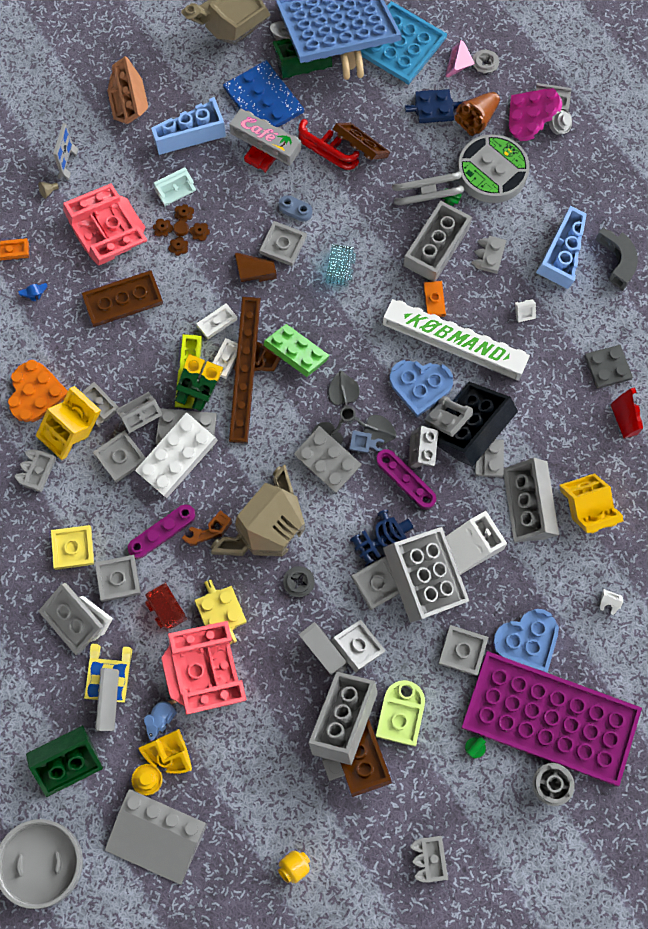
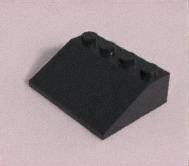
M469 381L454 398L453 402L471 407L473 414L453 437L438 430L437 446L456 460L473 467L517 414L518 410L510 396ZM448 407L445 410L456 416H459L461 414Z

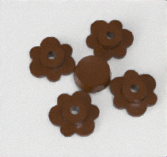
M187 204L175 207L174 216L179 221L174 224V228L169 220L164 221L161 218L153 225L154 233L157 237L162 235L167 237L172 231L179 236L175 240L172 239L168 247L169 252L175 253L176 256L188 252V241H184L181 236H185L190 232L194 240L205 241L210 234L206 223H195L194 227L189 229L186 222L193 219L194 208L188 207Z

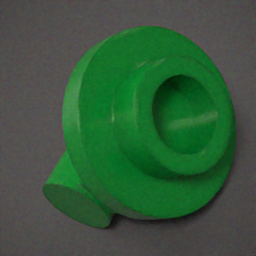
M462 194L443 197L442 199H445L444 203L454 206V204L459 203Z
M482 737L469 739L465 744L467 755L474 759L482 757L486 751V741Z

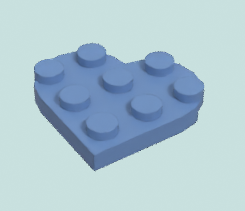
M402 360L393 366L389 376L391 387L416 417H419L438 403L439 399L443 396H447L453 387V375L450 369L443 364L429 363L422 366L417 361Z
M534 609L528 611L522 616L520 622L510 621L497 629L493 640L494 650L502 657L548 673L558 637L559 626L552 617L553 615L546 610Z

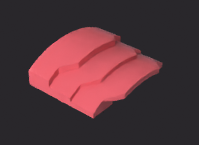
M112 183L63 203V210L75 235L85 251L98 266L115 259V256L125 253L135 246L147 242V238L143 234L145 225L135 213L129 200L120 196Z
M228 621L168 634L169 647L161 658L170 698L183 705L186 715L242 703L247 700L242 680L238 681L229 644L232 641Z

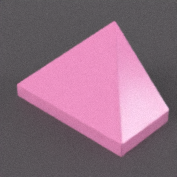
M462 40L451 50L446 77H450L475 64Z

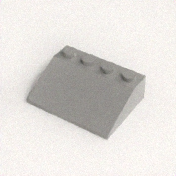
M442 527L395 542L383 548L410 623L469 602Z
M129 789L119 810L105 851L182 885L208 824Z

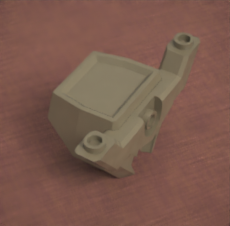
M207 0L201 5L191 3L181 10V13L188 20L201 25L205 24V27L217 39L230 44H236L254 32L270 16L262 0Z
M283 465L282 468L279 466L274 471V486L264 483L237 515L235 528L238 535L236 537H222L220 540L216 539L211 545V554L244 556L250 550L253 555L283 557L289 550L286 547L296 534L298 537H301L305 530V522L298 498L293 493L286 465Z

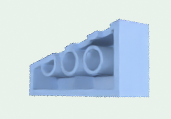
M215 97L210 98L209 102L204 105L200 103L195 106V109L189 112L184 111L180 113L179 117L175 119L170 118L151 128L159 155L226 137L224 121Z
M572 206L569 207L536 271L537 274L567 289L575 281V271L578 265V254L581 248L586 213Z

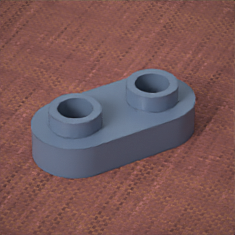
M283 196L279 200V210L282 213L299 221H308L312 217V207L308 203L292 196Z

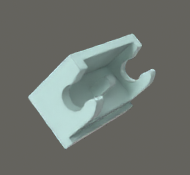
M185 167L154 182L155 191L164 206L196 191L193 185L194 182Z

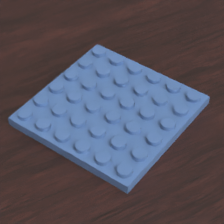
M276 0V6L300 63L402 40L401 33L384 0Z

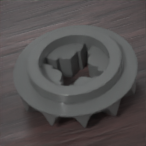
M293 567L284 575V588L292 597L301 598L309 595L314 588V576L305 567ZM302 576V582L305 585H299V587L295 589L296 583L293 580H298Z

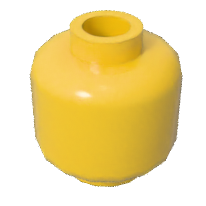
M291 851L279 861L278 872L285 882L298 883L309 873L308 863L310 860L304 852Z

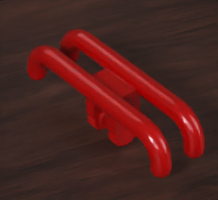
M306 119L300 121L298 125V138L304 146L344 170H351L358 166L359 160L357 158L360 155L358 151H354L351 155H345L336 149L342 141L341 138L337 136L330 144H327L333 136L334 132L332 130H328L322 139H319L308 132L306 128L308 121Z

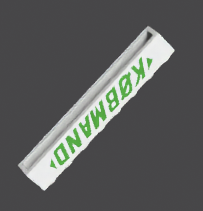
M392 299L383 317L384 326L518 381L530 356L523 350L513 349L506 343L496 342L486 335L481 336L469 328L459 327L452 321L442 320L435 314L430 315L423 312L422 309L408 306L400 300Z

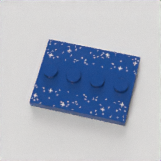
M267 60L223 84V88L239 109L250 111L254 116L267 120L269 124L275 127H280L304 113L303 106Z

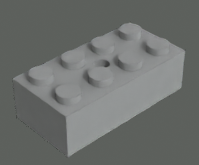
M440 201L406 253L403 266L432 282L436 281L468 232L472 217Z
M336 672L309 741L312 755L352 765L378 694L375 681Z

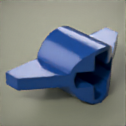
M46 283L41 285L32 284L26 289L18 291L20 296L36 301L35 296L39 300L48 286Z

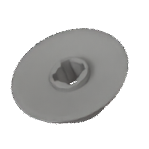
M277 21L270 25V30L276 36V40L290 39L283 21Z

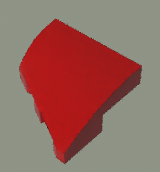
M635 387L621 394L611 404L624 439L638 435L643 429L639 405L634 404L633 394L637 393Z

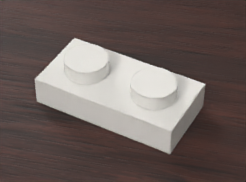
M224 304L196 324L208 340L235 322L237 316L227 304Z
M226 338L212 362L223 367L224 370L220 377L227 379L236 362L238 343Z

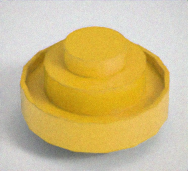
M141 765L132 774V786L136 792L142 795H153L162 786V773L154 765Z

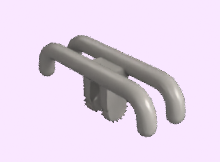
M457 171L452 174L401 184L394 183L391 186L394 191L419 188L420 195L395 198L394 203L396 205H407L460 194L464 191V187L461 185L456 188L437 191L436 184L460 179L462 173Z

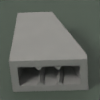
M315 622L299 634L332 676L336 672L344 673L347 670L345 667L348 665L347 661Z

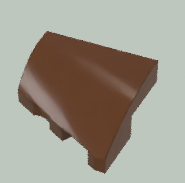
M235 253L241 282L257 279L259 282L277 279L273 261Z
M257 341L255 371L274 372L282 359Z

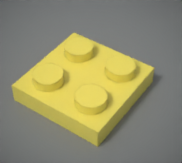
M90 525L51 530L53 566L55 570L94 565L92 529Z

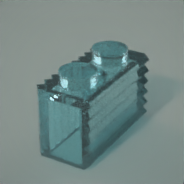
M332 244L326 283L348 286V281L352 280L354 269H351V264H355L356 253H353L354 247Z

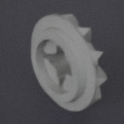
M480 50L472 58L475 63L473 68L477 70V73L483 72L485 75L486 73L492 74L493 71H497L499 58L493 51ZM489 59L488 64L482 65L483 62Z

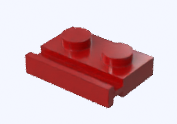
M254 146L244 156L246 163L257 169H262L265 173L276 159Z

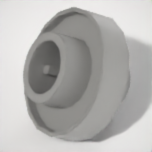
M561 108V111H558L552 117V120L549 121L552 132L562 135L571 129V114L565 108Z

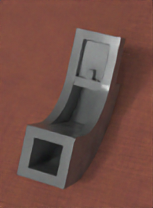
M603 227L599 231L596 241L612 251L618 261V266L612 272L608 281L624 291L637 268V251L632 241L623 232L617 237L611 230Z

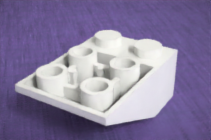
M487 511L470 519L446 536L460 575L501 552L507 545V542Z

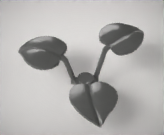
M339 371L330 384L329 398L335 405L344 403V407L340 411L341 420L336 429L332 423L321 422L314 427L312 433L320 426L335 441L342 445L343 436L338 432L342 424H352L354 421H357L361 426L365 427L364 433L372 434L371 440H384V443L378 442L376 446H382L396 438V431L393 425L385 417L371 415L367 419V424L363 423L359 417H356L354 408L348 406L347 403H353L358 399L360 394L359 385L343 371Z

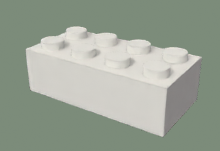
M186 412L135 471L163 496L168 498L218 440Z

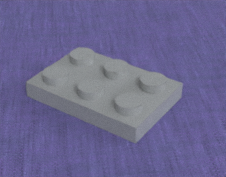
M160 408L163 415L159 417L156 446L186 412L215 436L217 413Z
M320 426L294 453L302 463L335 493L362 466L358 460Z
M66 583L61 584L38 611L75 655L80 654L104 627Z

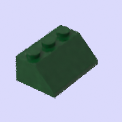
M291 39L273 41L278 67L283 78H290L295 75L308 74L312 71L333 67L332 56L300 63Z
M83 725L26 753L28 767L46 797L103 769L93 743Z

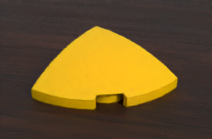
M179 729L139 747L141 754L147 762L155 767L159 764L167 769V773L180 774L192 770L188 751Z

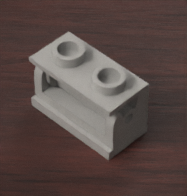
M150 392L116 409L117 414L129 433L163 415Z

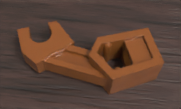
M219 511L208 523L209 529L202 531L201 529L190 527L189 531L194 534L193 537L188 538L184 535L182 540L190 546H197L198 543L218 536L222 537L232 524V519L222 511ZM216 523L222 526L219 530L212 529Z

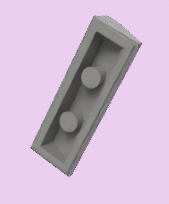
M100 669L96 731H114L119 680L118 669Z

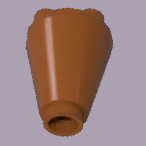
M489 92L463 101L457 107L456 115L454 116L455 121L469 135L479 134L486 128L500 103L499 95L495 92Z

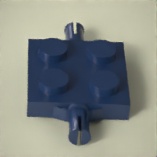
M450 89L415 91V105H405V113L416 112L419 123L454 121L453 110L457 109L463 101L453 102Z

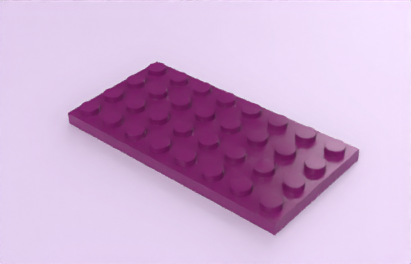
M487 651L461 729L619 787L642 707Z

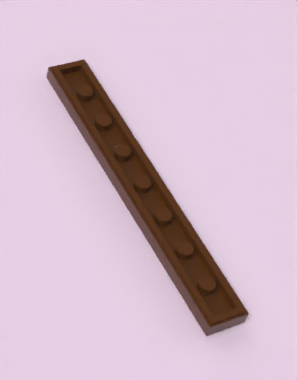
M242 297L229 433L230 443L248 444L261 298Z

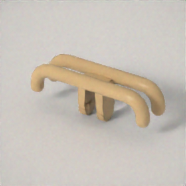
M361 50L340 55L343 78L345 80L350 78V69L352 70L355 67L357 69V76L359 78L364 76Z

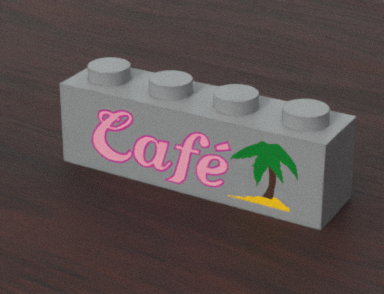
M240 109L229 124L230 134L289 166L301 151V140L298 137L284 132L280 127L269 124L265 119L254 116L250 111Z

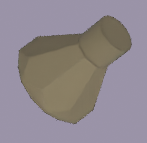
M46 182L38 183L39 192L45 199L52 191L59 189L56 182L52 184Z

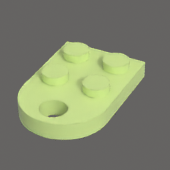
M403 680L395 682L387 689L376 732L377 738L416 747L425 706V697L418 685L411 681ZM404 686L410 687L412 695L409 697L403 696L401 688Z

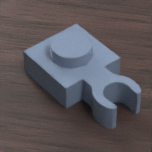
M353 431L350 450L368 453L369 448H372L374 451L380 452L383 449L377 448L376 443H384V440H371L372 434Z

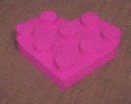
M541 89L511 95L509 129L515 138H518L519 141L534 139V135L540 129H543L544 123L551 121L552 117L558 111H561L562 99L556 89Z

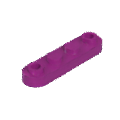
M389 449L381 450L377 454V465L420 508L425 510L433 508L436 503V494L394 452ZM388 458L389 462L384 463L382 460ZM423 498H428L430 502L425 503Z
M187 504L181 505L138 535L128 544L129 554L134 555L135 559L145 557L191 524L196 517L194 508ZM184 511L189 512L187 516H182ZM136 545H140L141 548L139 550H134Z

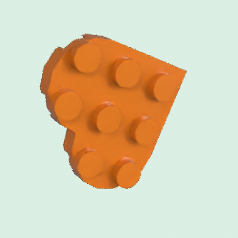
M29 360L18 366L11 375L16 391L9 398L8 404L10 411L17 420L21 422H35L45 415L48 408L61 403L65 399L68 390L44 365L35 360Z

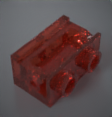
M166 582L145 594L148 599L145 604L150 612L155 611L158 616L155 618V621L160 629L164 627L168 632V627L172 629L187 620L185 613Z

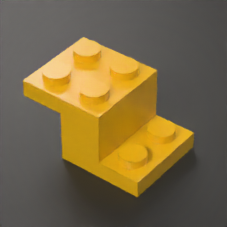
M75 386L71 387L62 403L47 409L35 436L57 457L63 460L68 456L73 444L89 437L101 410Z
M595 473L559 485L561 493L568 498L572 520L586 533H595L599 529L613 527L617 523L623 522V515L614 508L611 487Z

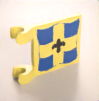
M91 644L84 699L98 700L100 669L110 668L119 670L117 702L125 703L132 649L130 647H123L122 661L99 659L101 646Z

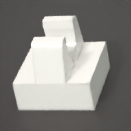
M533 299L515 303L517 321L523 322L536 318V303Z
M603 589L600 610L603 611L604 607L609 604L612 607L610 613L614 615L621 608L623 597Z

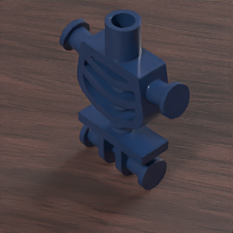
M382 510L377 513L382 521L378 522L375 527L376 539L371 541L365 530L361 534L365 540L363 543L360 539V534L350 539V542H353L356 546L354 549L361 551L359 557L364 559L365 567L381 559L376 549L377 546L380 545L383 549L388 546L384 542L393 544L396 541L407 539L405 533L414 529L409 519L398 524L394 517H388V510ZM386 525H389V532H388V533H387V530H386ZM380 527H382L383 535L379 536L378 532ZM369 546L370 549L365 551L364 547ZM371 553H373V555L375 556L376 560L371 558V556H370Z

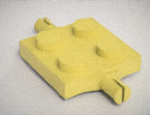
M209 580V584L208 581L204 582L208 594L195 600L204 626L228 621L233 640L229 644L237 642L233 630L247 621L232 586L215 590L212 580Z

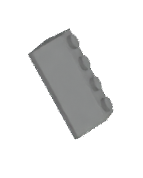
M531 458L504 468V480L514 542L545 540L558 536L559 530L547 461Z

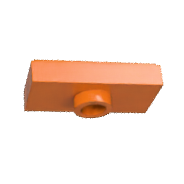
M442 281L424 282L426 312L430 315L435 314L439 317H445L446 310Z

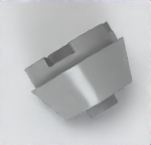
M548 763L541 766L534 774L533 790L538 799L550 806H559L566 803L572 797L574 780L569 770L564 766Z

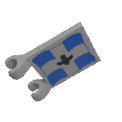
M65 123L62 124L53 155L59 169L58 178L61 179L63 176L69 180L71 173L65 167L69 154L73 153L74 156H77L78 148L72 143L67 124Z

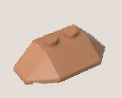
M125 56L112 65V74L107 91L113 119L129 124L140 117L149 107L142 78L130 60Z

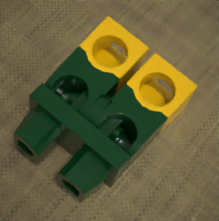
M189 354L176 387L175 401L185 405L188 397H193L195 400L192 408L202 411L206 403L209 404L217 382L224 370L223 367L208 361L205 362V360Z

